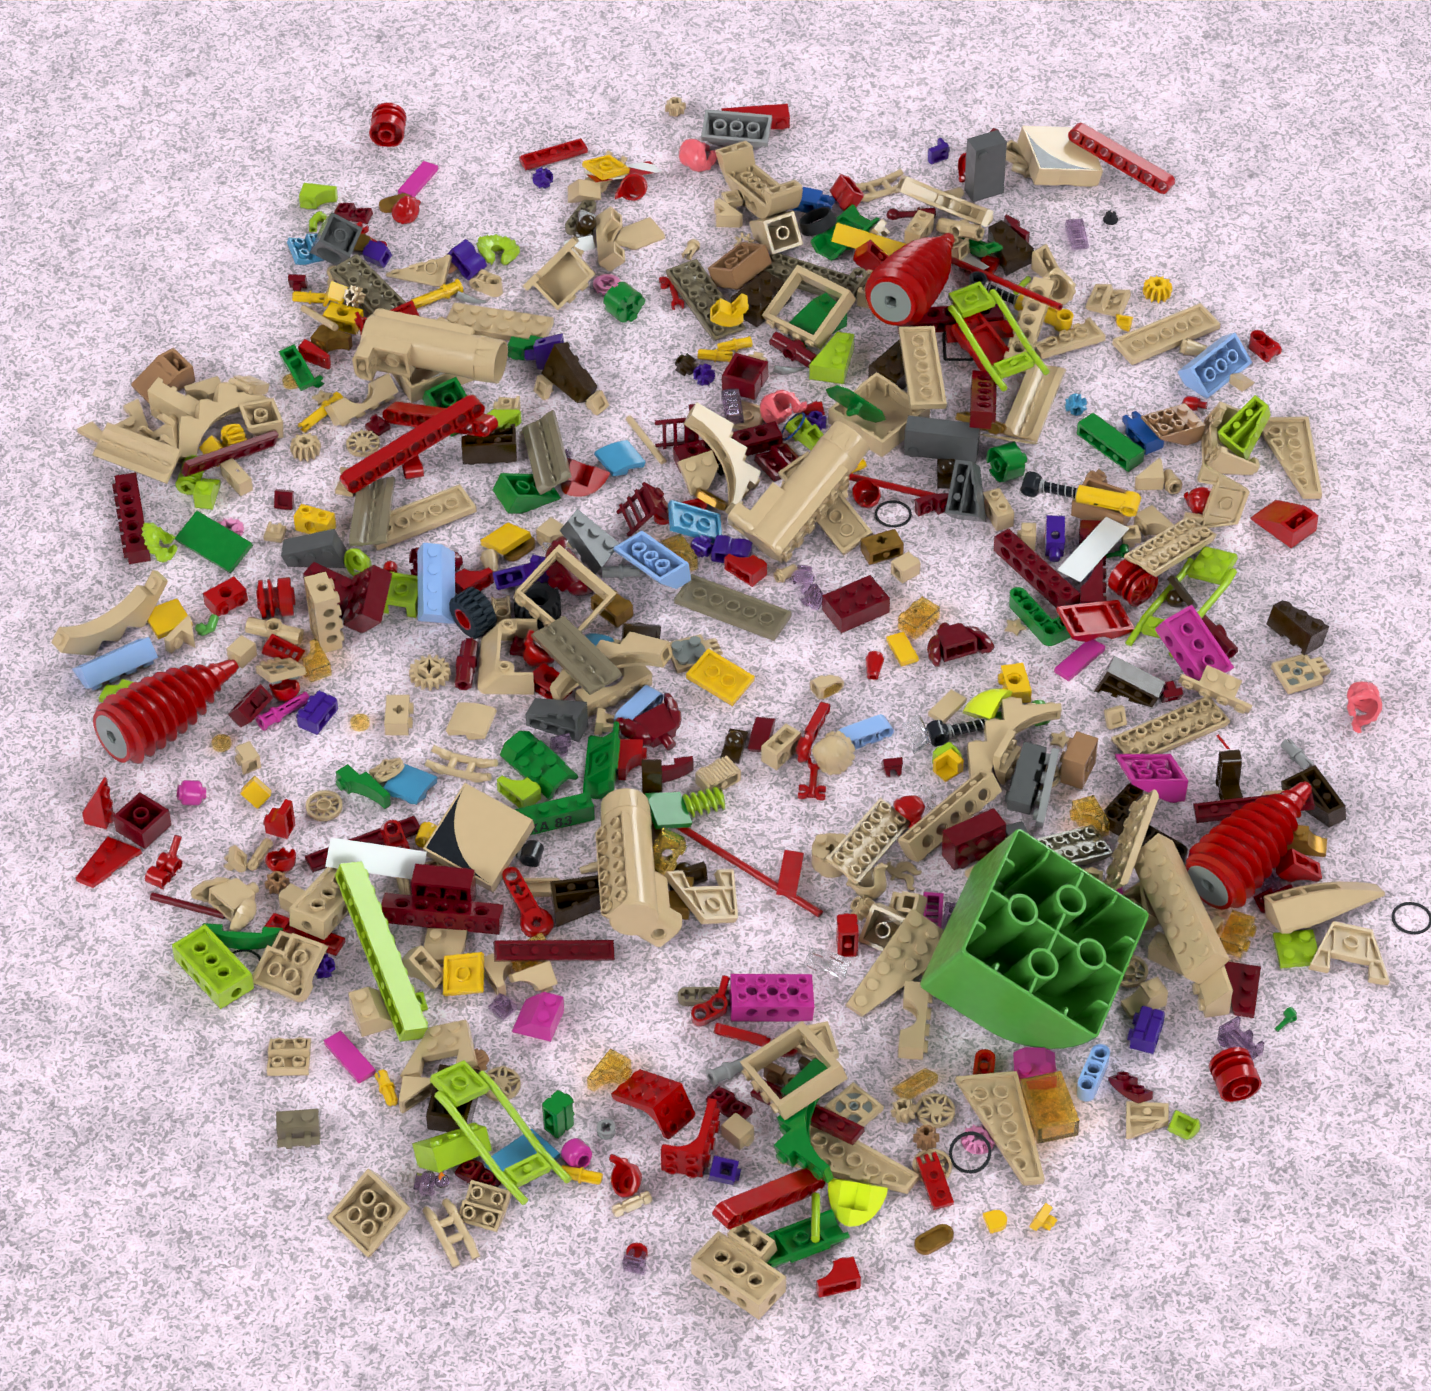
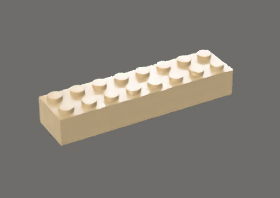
M1158 833L1141 847L1134 869L1184 977L1200 985L1230 959L1174 842Z

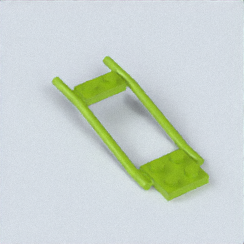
M979 281L948 293L949 300L953 304L948 306L949 312L960 326L986 371L1001 391L1007 390V386L1002 379L1030 369L1035 364L1044 375L1049 374V369L1034 351L1005 302L995 289L990 290L988 293ZM995 304H997L1026 351L994 363V366H992L963 318L995 307Z
M1205 546L1201 549L1195 560L1188 558L1180 572L1175 576L1180 582L1188 575L1189 578L1220 585L1197 612L1201 619L1228 588L1237 574V570L1233 568L1238 560L1236 553ZM1170 583L1142 615L1125 644L1132 646L1140 632L1144 635L1160 638L1155 628L1165 619L1153 617L1152 615L1166 600L1168 592L1174 589Z
M463 1060L431 1075L430 1082L438 1090L434 1097L449 1112L497 1179L522 1205L528 1202V1198L518 1187L549 1173L551 1169L566 1184L571 1181L572 1177L545 1150L499 1086L485 1071L477 1074ZM489 1090L493 1092L537 1152L505 1168L503 1172L456 1109V1107L488 1093Z

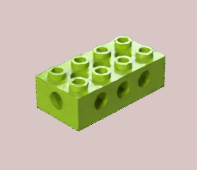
M206 924L172 944L174 960L220 1009L254 989L252 973Z

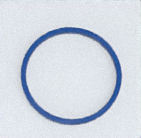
M801 412L803 418L800 425L790 436L783 438V441L790 439L800 429L805 420V413ZM796 413L795 415H793L787 421V423L801 413ZM785 426L783 427V429H782V431H781L782 435H783V432H784V430H785Z

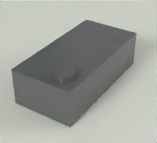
M998 130L967 139L964 190L973 202L1004 193L1007 141Z
M908 415L905 428L904 455L932 459L972 461L976 464L980 428H970V422Z

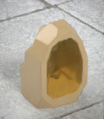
M820 675L810 681V689L818 699L830 697L841 691L844 687L843 679L834 675Z

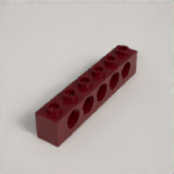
M995 304V307L980 312L987 322L1004 320V315L997 304ZM948 306L931 307L916 324L910 326L899 325L897 329L899 331V327L934 326L935 333L945 332L946 325H954L957 322L949 312Z
M972 370L970 428L991 429L992 423L996 422L997 384L987 371Z
M776 421L734 431L731 437L747 447L746 456L770 451L772 445L783 443V435ZM703 439L673 447V459L681 473L677 464L678 461L711 451L712 449ZM713 452V454H714V456H715V459H716V461H717V464H719L720 462H719L717 456L715 455V453Z
M134 472L115 475V483H112L113 493L118 495L114 496L116 507H120L116 509L118 520H122L118 524L120 533L124 532V534L120 535L122 546L126 545V547L122 548L124 559L128 558L129 565L151 561L150 551L147 549V545L144 544L145 539L142 536V527L145 522L137 474Z
M1009 528L994 536L993 551L1055 608L1079 604L1080 593Z
M385 893L381 902L384 917L387 918L388 924L467 930V932L500 935L504 921V904Z

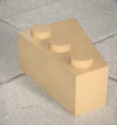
M159 377L147 390L151 415L156 419L157 415L162 412L178 422L181 416L189 415L195 418L196 405L199 400L188 394L184 396L177 392L178 388L162 383L163 379Z

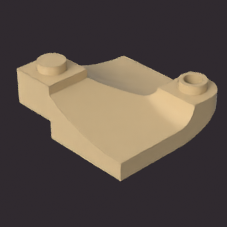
M280 930L273 946L267 945L252 975L253 984L283 995L295 1002H303L309 997L313 989L312 979L328 947L317 941Z

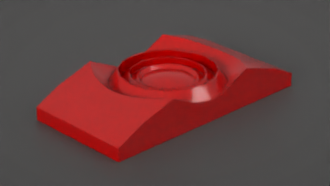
M979 312L965 318V323L990 364L994 366V363L1004 360L1005 352H1009V348L984 316ZM958 323L952 325L951 330L960 347L971 355L978 369L986 371Z
M1119 600L1058 606L1056 608L1071 638L1076 641L1088 642L1099 637L1114 639L1129 634L1135 629Z

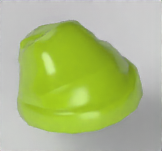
M350 548L345 552V567L353 577L372 566L371 559L360 549Z

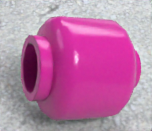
M184 780L181 782V785L177 786V800H180L182 805H200L202 799H206V787H203L199 780Z
M573 1138L563 1145L561 1157L570 1167L585 1168L591 1161L592 1151L583 1140Z

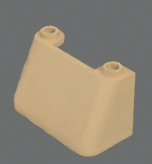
M1220 401L1203 422L1205 428L1201 439L1202 463L1221 474L1253 475L1260 468L1259 460L1255 457L1251 458V456H1249L1248 460L1238 457L1219 440L1217 432L1240 410Z

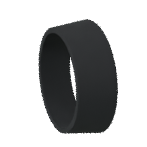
M829 207L814 209L803 215L799 220L801 232L804 236L821 234L829 230L837 222V218Z

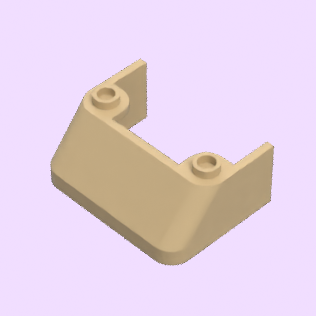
M504 619L481 638L477 680L479 692L483 694L534 695L533 672H514L513 663L500 661L501 641H513L515 635L518 638H525L529 630L538 631L537 619Z

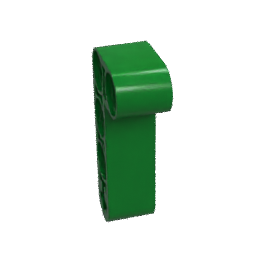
M1015 587L1010 590V609L1042 644L1054 646L1071 638L1060 616L1052 620L1023 588Z

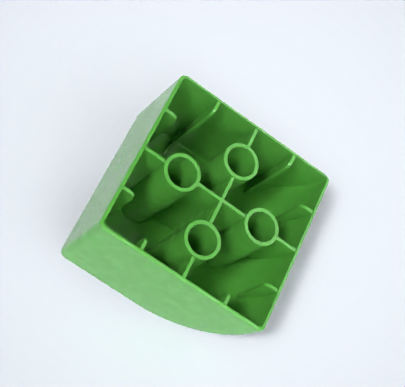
M1017 829L974 865L921 979L920 986L981 1027L1003 1039L1025 1046L1047 1049L1076 1047L1098 1037L1149 918V914L1145 909L1025 831Z

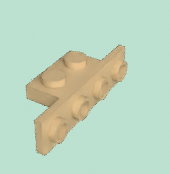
M1209 665L1206 666L1200 681L1181 674L1178 683L1183 688L1198 691L1201 696L1211 697L1217 703L1224 706L1229 705L1239 713H1249L1253 706L1235 698L1242 680Z

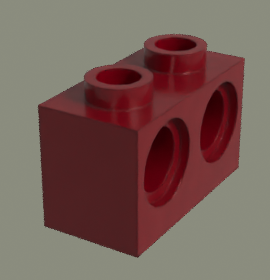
M259 684L250 689L228 715L242 728L251 723L274 697Z

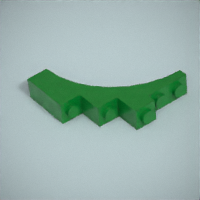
M814 1058L780 1090L782 1098L828 1068L821 1061ZM818 1098L786 1120L781 1115L777 1117L780 1125L779 1130L784 1136L774 1144L777 1153L775 1156L782 1164L787 1163L793 1168L798 1163L801 1168L810 1170L816 1179H822L829 1183L834 1178L830 1166L818 1156L811 1145L810 1139L811 1117L820 1099Z

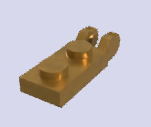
M970 412L956 413L955 420L970 422ZM996 421L992 423L991 429L980 428V430H988L990 434L998 435L1004 433L1007 427L1004 423Z

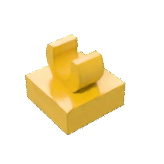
M1045 1203L1038 1210L1029 1227L1037 1231L1042 1226V1228L1050 1231L1057 1222L1054 1216L1049 1215L1053 1207Z

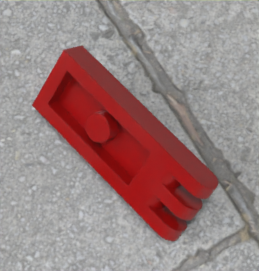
M932 1152L933 1161H930L928 1154L923 1155L925 1163H922L920 1156L915 1157L932 1208L937 1210L954 1205V1200L936 1152Z

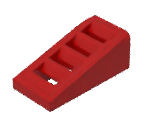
M306 339L301 342L298 350L306 362L327 370L331 368L329 354Z
M274 634L270 635L262 650L263 655L273 658L279 657L280 659L292 658L296 662H299L305 653L304 649ZM294 652H297L298 654L296 655L295 658H293V657H292L293 653H294Z

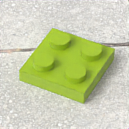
M1313 929L1298 930L1288 934H1282L1281 932L1273 933L1272 937L1280 969L1310 966L1318 950Z

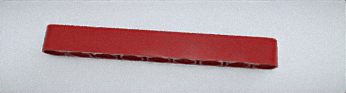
M475 395L464 397L342 472L339 478L340 482L350 493L360 491L480 417L485 411V406Z

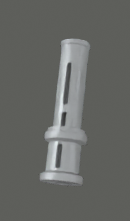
M749 1055L730 1063L723 1062L721 1066L714 1069H707L706 1075L712 1086L715 1087L719 1082L726 1079L731 1080L735 1074L744 1070L740 1061Z

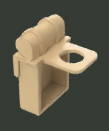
M236 375L228 381L231 385L237 386L236 392H247L255 396L266 394L270 385L250 375Z

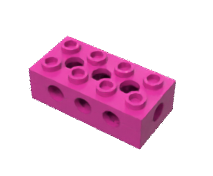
M1192 605L1165 619L1155 628V631L1186 676L1200 681L1207 665L1226 674L1235 668Z
M730 974L729 999L731 1022L813 1021L815 1006L812 974Z

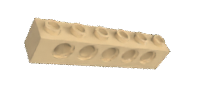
M1033 277L1032 283H1028L1027 289L1051 299L1054 291V281ZM1024 296L1022 302L1023 310H1019L1017 320H1019L1018 325L1032 348L1035 349L1049 306ZM1014 330V337H1010L1008 344L1009 352H1005L1004 359L1026 351Z
M980 769L899 837L897 841L905 856L916 862L923 860L929 852L940 845L943 838V830L970 819L974 814L980 812L987 803L994 800L1002 790L993 772Z

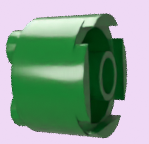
M618 282V286L615 288L612 286L607 291L603 300V304H605L604 309L620 322H627L629 320L632 322L637 319V314L645 304V298L628 283Z
M1012 441L989 449L986 461L991 466V469H989L990 474L1000 483L1024 476L1027 456L1021 452L1016 442Z

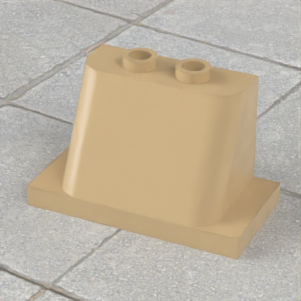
M575 236L572 237L559 252L523 285L525 290L528 291L535 286L557 310L566 302L570 304L577 297L575 294L579 290L583 292L589 286L587 282L596 273L573 248L579 240Z

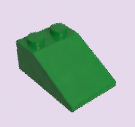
M824 293L812 299L789 323L814 335L837 302L827 293ZM847 313L833 333L847 326Z
M454 377L425 391L423 401L426 406L448 408L466 397L467 394L457 377ZM452 433L450 436L453 437L459 433Z
M500 473L492 489L508 514H523L561 499L555 488L540 495L536 488L533 474Z

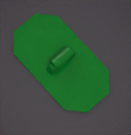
M838 385L826 389L830 398L847 408V416L858 415L862 419L874 423L886 420L882 410L850 389Z

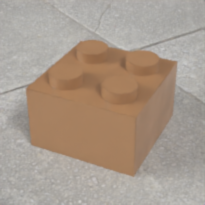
M1076 731L1074 737L1069 738L1067 750L1063 751L1060 757V762L1062 763L1058 773L1061 775L1060 783L1083 789L1096 764L1097 737Z

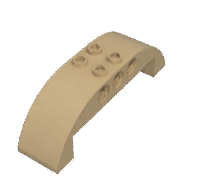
M742 141L715 150L718 163L731 191L738 190L743 200L742 205L759 218H766L799 206L802 199V185L796 180L779 184L755 164L753 146L750 143Z

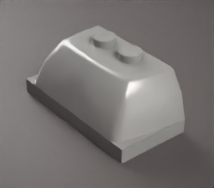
M706 109L701 141H708L713 145L729 146L747 141L753 146V149H759L763 146L768 147L772 115Z

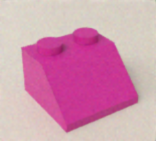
M542 992L526 999L512 1032L551 1042L564 1013V997Z

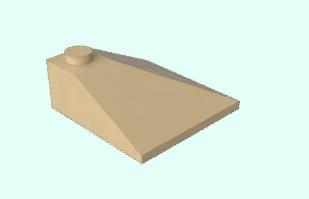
M367 1169L329 1214L327 1219L369 1258L411 1208L378 1173Z

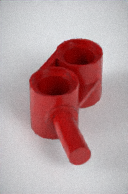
M174 835L169 852H162L159 855L156 867L151 866L147 870L145 882L163 890L167 882L170 883L173 876L176 875V871L182 868L183 861L177 856L182 836Z
M722 975L718 993L705 1003L697 1004L692 1008L691 1020L694 1025L705 1026L726 1014L727 997L725 995L730 977ZM721 1002L724 1006L721 1009H715L713 1004ZM703 1012L706 1016L703 1019H698L695 1017V1014Z

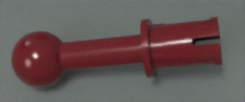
M918 207L914 211H898L895 208H891L887 211L886 216L890 220L912 218L918 210L934 214V218H936V208Z

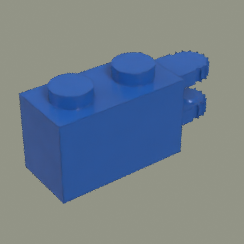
M803 187L799 206L791 210L808 213L821 207H829L832 210L835 199L833 196L823 194L822 190Z
M1133 411L1131 414L1132 419L1128 415L1122 416V422L1126 426L1125 434L1131 441L1145 450L1144 455L1163 448L1164 440H1161L1141 419L1142 415Z

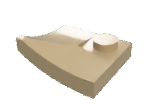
M427 928L424 949L438 964H444V956L464 954L468 935L467 930Z

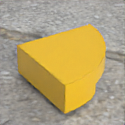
M1116 314L1115 321L1118 327L1130 332L1133 317Z

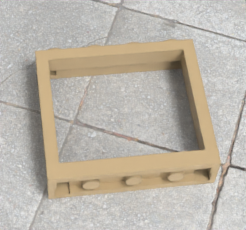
M797 265L762 316L766 320L765 323L770 325L771 328L776 327L784 335L790 334L794 339L804 341L810 348L814 346L821 350L856 301V298L850 290ZM802 280L839 298L814 335L776 317Z
M559 544L515 591L513 598L519 606H524L529 610L533 618L543 622L544 627L554 622L555 620L524 593L557 560L603 599L601 604L577 628L583 633L612 602L616 592Z
M803 1021L740 1061L744 1069L741 1073L745 1076L746 1080L752 1081L750 1083L757 1093L760 1091L766 1104L770 1102V1107L774 1114L779 1113L784 1120L848 1079L842 1065ZM802 1042H805L828 1069L787 1096L779 1099L757 1072Z

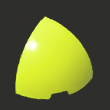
M997 688L985 690L974 696L967 703L962 713L976 719H993L999 707L1001 708L1002 699L1011 697L1012 691Z
M833 1178L828 1183V1197L831 1209L837 1220L848 1227L862 1225L873 1218L883 1205L888 1191L886 1187Z

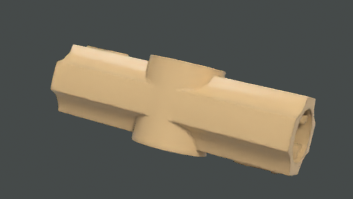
M940 218L936 224V231H939L941 234L951 233L958 238L980 241L985 233L981 225L971 224L966 219L956 221Z
M248 617L245 626L246 633L267 637V639L271 634H274L297 645L301 644L304 635V629L284 625L277 618L263 620Z

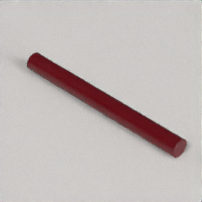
M154 892L150 895V900L225 919L224 915L214 908Z

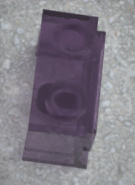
M1239 1016L1219 1026L1217 1039L1222 1047H1241L1231 1036L1234 1035L1250 1052L1252 1060L1263 1055L1265 1043L1260 1041L1255 1045L1253 1043L1254 1035L1250 1029L1243 1033L1240 1029L1241 1018Z

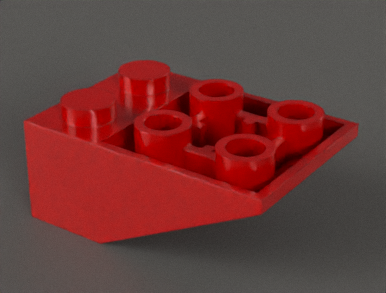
M1274 500L1250 519L1289 548H1293L1317 530L1319 515L1305 505Z

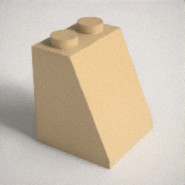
M785 211L766 218L749 221L753 237L759 244L766 245L771 255L803 245L794 211Z

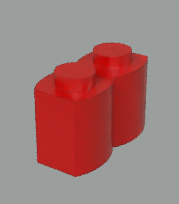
M843 174L838 176L829 190L843 211L852 204L857 208L864 197L863 192L856 186V183L849 176Z

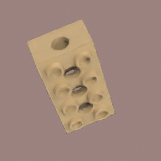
M326 572L304 577L310 629L320 653L323 654L342 649V641H345L342 630H340L343 628L342 620L339 617L342 615L339 604H337L340 602L338 592L333 590L335 587L332 578L329 579Z
M327 867L289 908L290 926L325 940L346 917L349 911L335 878L338 868Z
M720 1231L691 1259V1274L758 1320L786 1292V1276Z

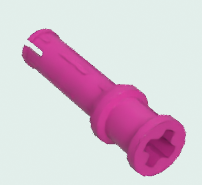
M304 691L279 707H271L268 712L262 715L258 714L255 717L258 726L265 731L268 729V726L280 723L284 716L306 705L310 697L309 694Z

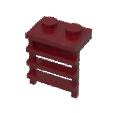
M688 404L689 411L695 404ZM686 418L655 420V425H662V443L655 444L656 448L663 447V449H667L668 446L675 447L698 441L699 435L684 425V441L677 442V423L684 424ZM666 424H673V442L667 443Z
M643 482V487L639 490L635 489V494L632 497L628 496L627 502L619 504L620 508L616 512L617 514L623 513L630 529L626 533L628 537L632 536L654 514L666 520L669 519L668 503L665 501L664 493L660 488H655ZM636 499H638L642 507V510L645 514L644 518H642V515L636 505ZM629 506L631 507L632 512L637 520L636 525L634 524L632 517L627 509Z

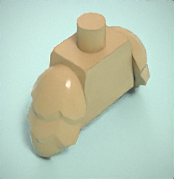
M216 877L215 879L203 881L190 891L193 899L208 902L215 909L219 910L231 922L230 931L237 932L242 930L256 915L255 894L259 892V888L255 882L246 885L238 878L230 880L225 877Z

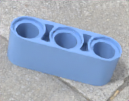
M645 685L617 711L614 722L618 717L633 720L635 717L651 710L663 702L664 694Z
M882 714L838 730L851 739L855 750L866 746L865 744L881 741L884 737H891L894 732L892 726Z
M1104 1044L1093 1046L1078 1079L1076 1094L1082 1101L1088 1102L1094 1099L1108 1068L1110 1049Z

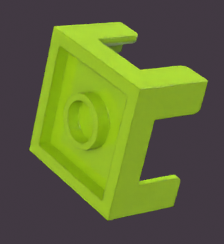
M391 572L393 574L384 613L389 614L388 605L406 607L407 617L416 618L418 614V576Z

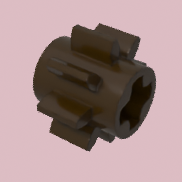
M688 353L685 356L680 355L675 361V366H677L675 370L684 377L686 374H693L697 367V364L694 363L696 359Z

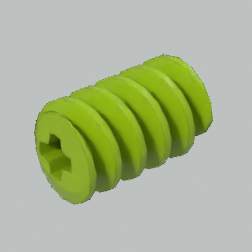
M190 455L184 459L175 482L177 490L186 495H193L196 482L201 481L204 473L202 471L184 477L181 473L185 461L198 457L197 455Z
M713 787L712 792L707 788L705 793L699 790L697 795L694 792H691L690 796L687 794L682 795L687 810L693 818L695 817V811H698L700 816H702L703 809L708 814H710L711 807H713L715 812H718L719 805L722 810H725V799L721 788Z

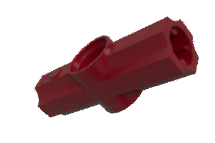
M776 331L773 333L769 340V345L783 352L785 358L788 357L791 359V362L796 360L808 368L817 356L806 349L801 340L795 339L793 341L780 332Z
M1204 615L1202 618L1203 622L1228 659L1234 657L1238 652V647L1227 637L1224 627L1220 624L1215 625Z
M466 638L461 642L460 654L456 658L455 687L459 690L470 689L472 687L473 674L476 673L478 642L473 638Z

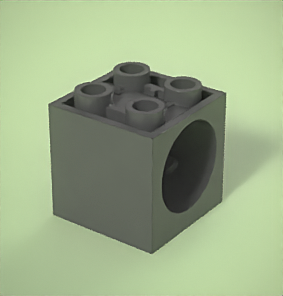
M331 213L322 223L310 253L337 266L350 258L363 228Z

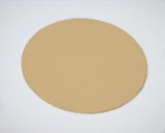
M980 434L983 436L1030 444H1039L1036 442L990 434Z

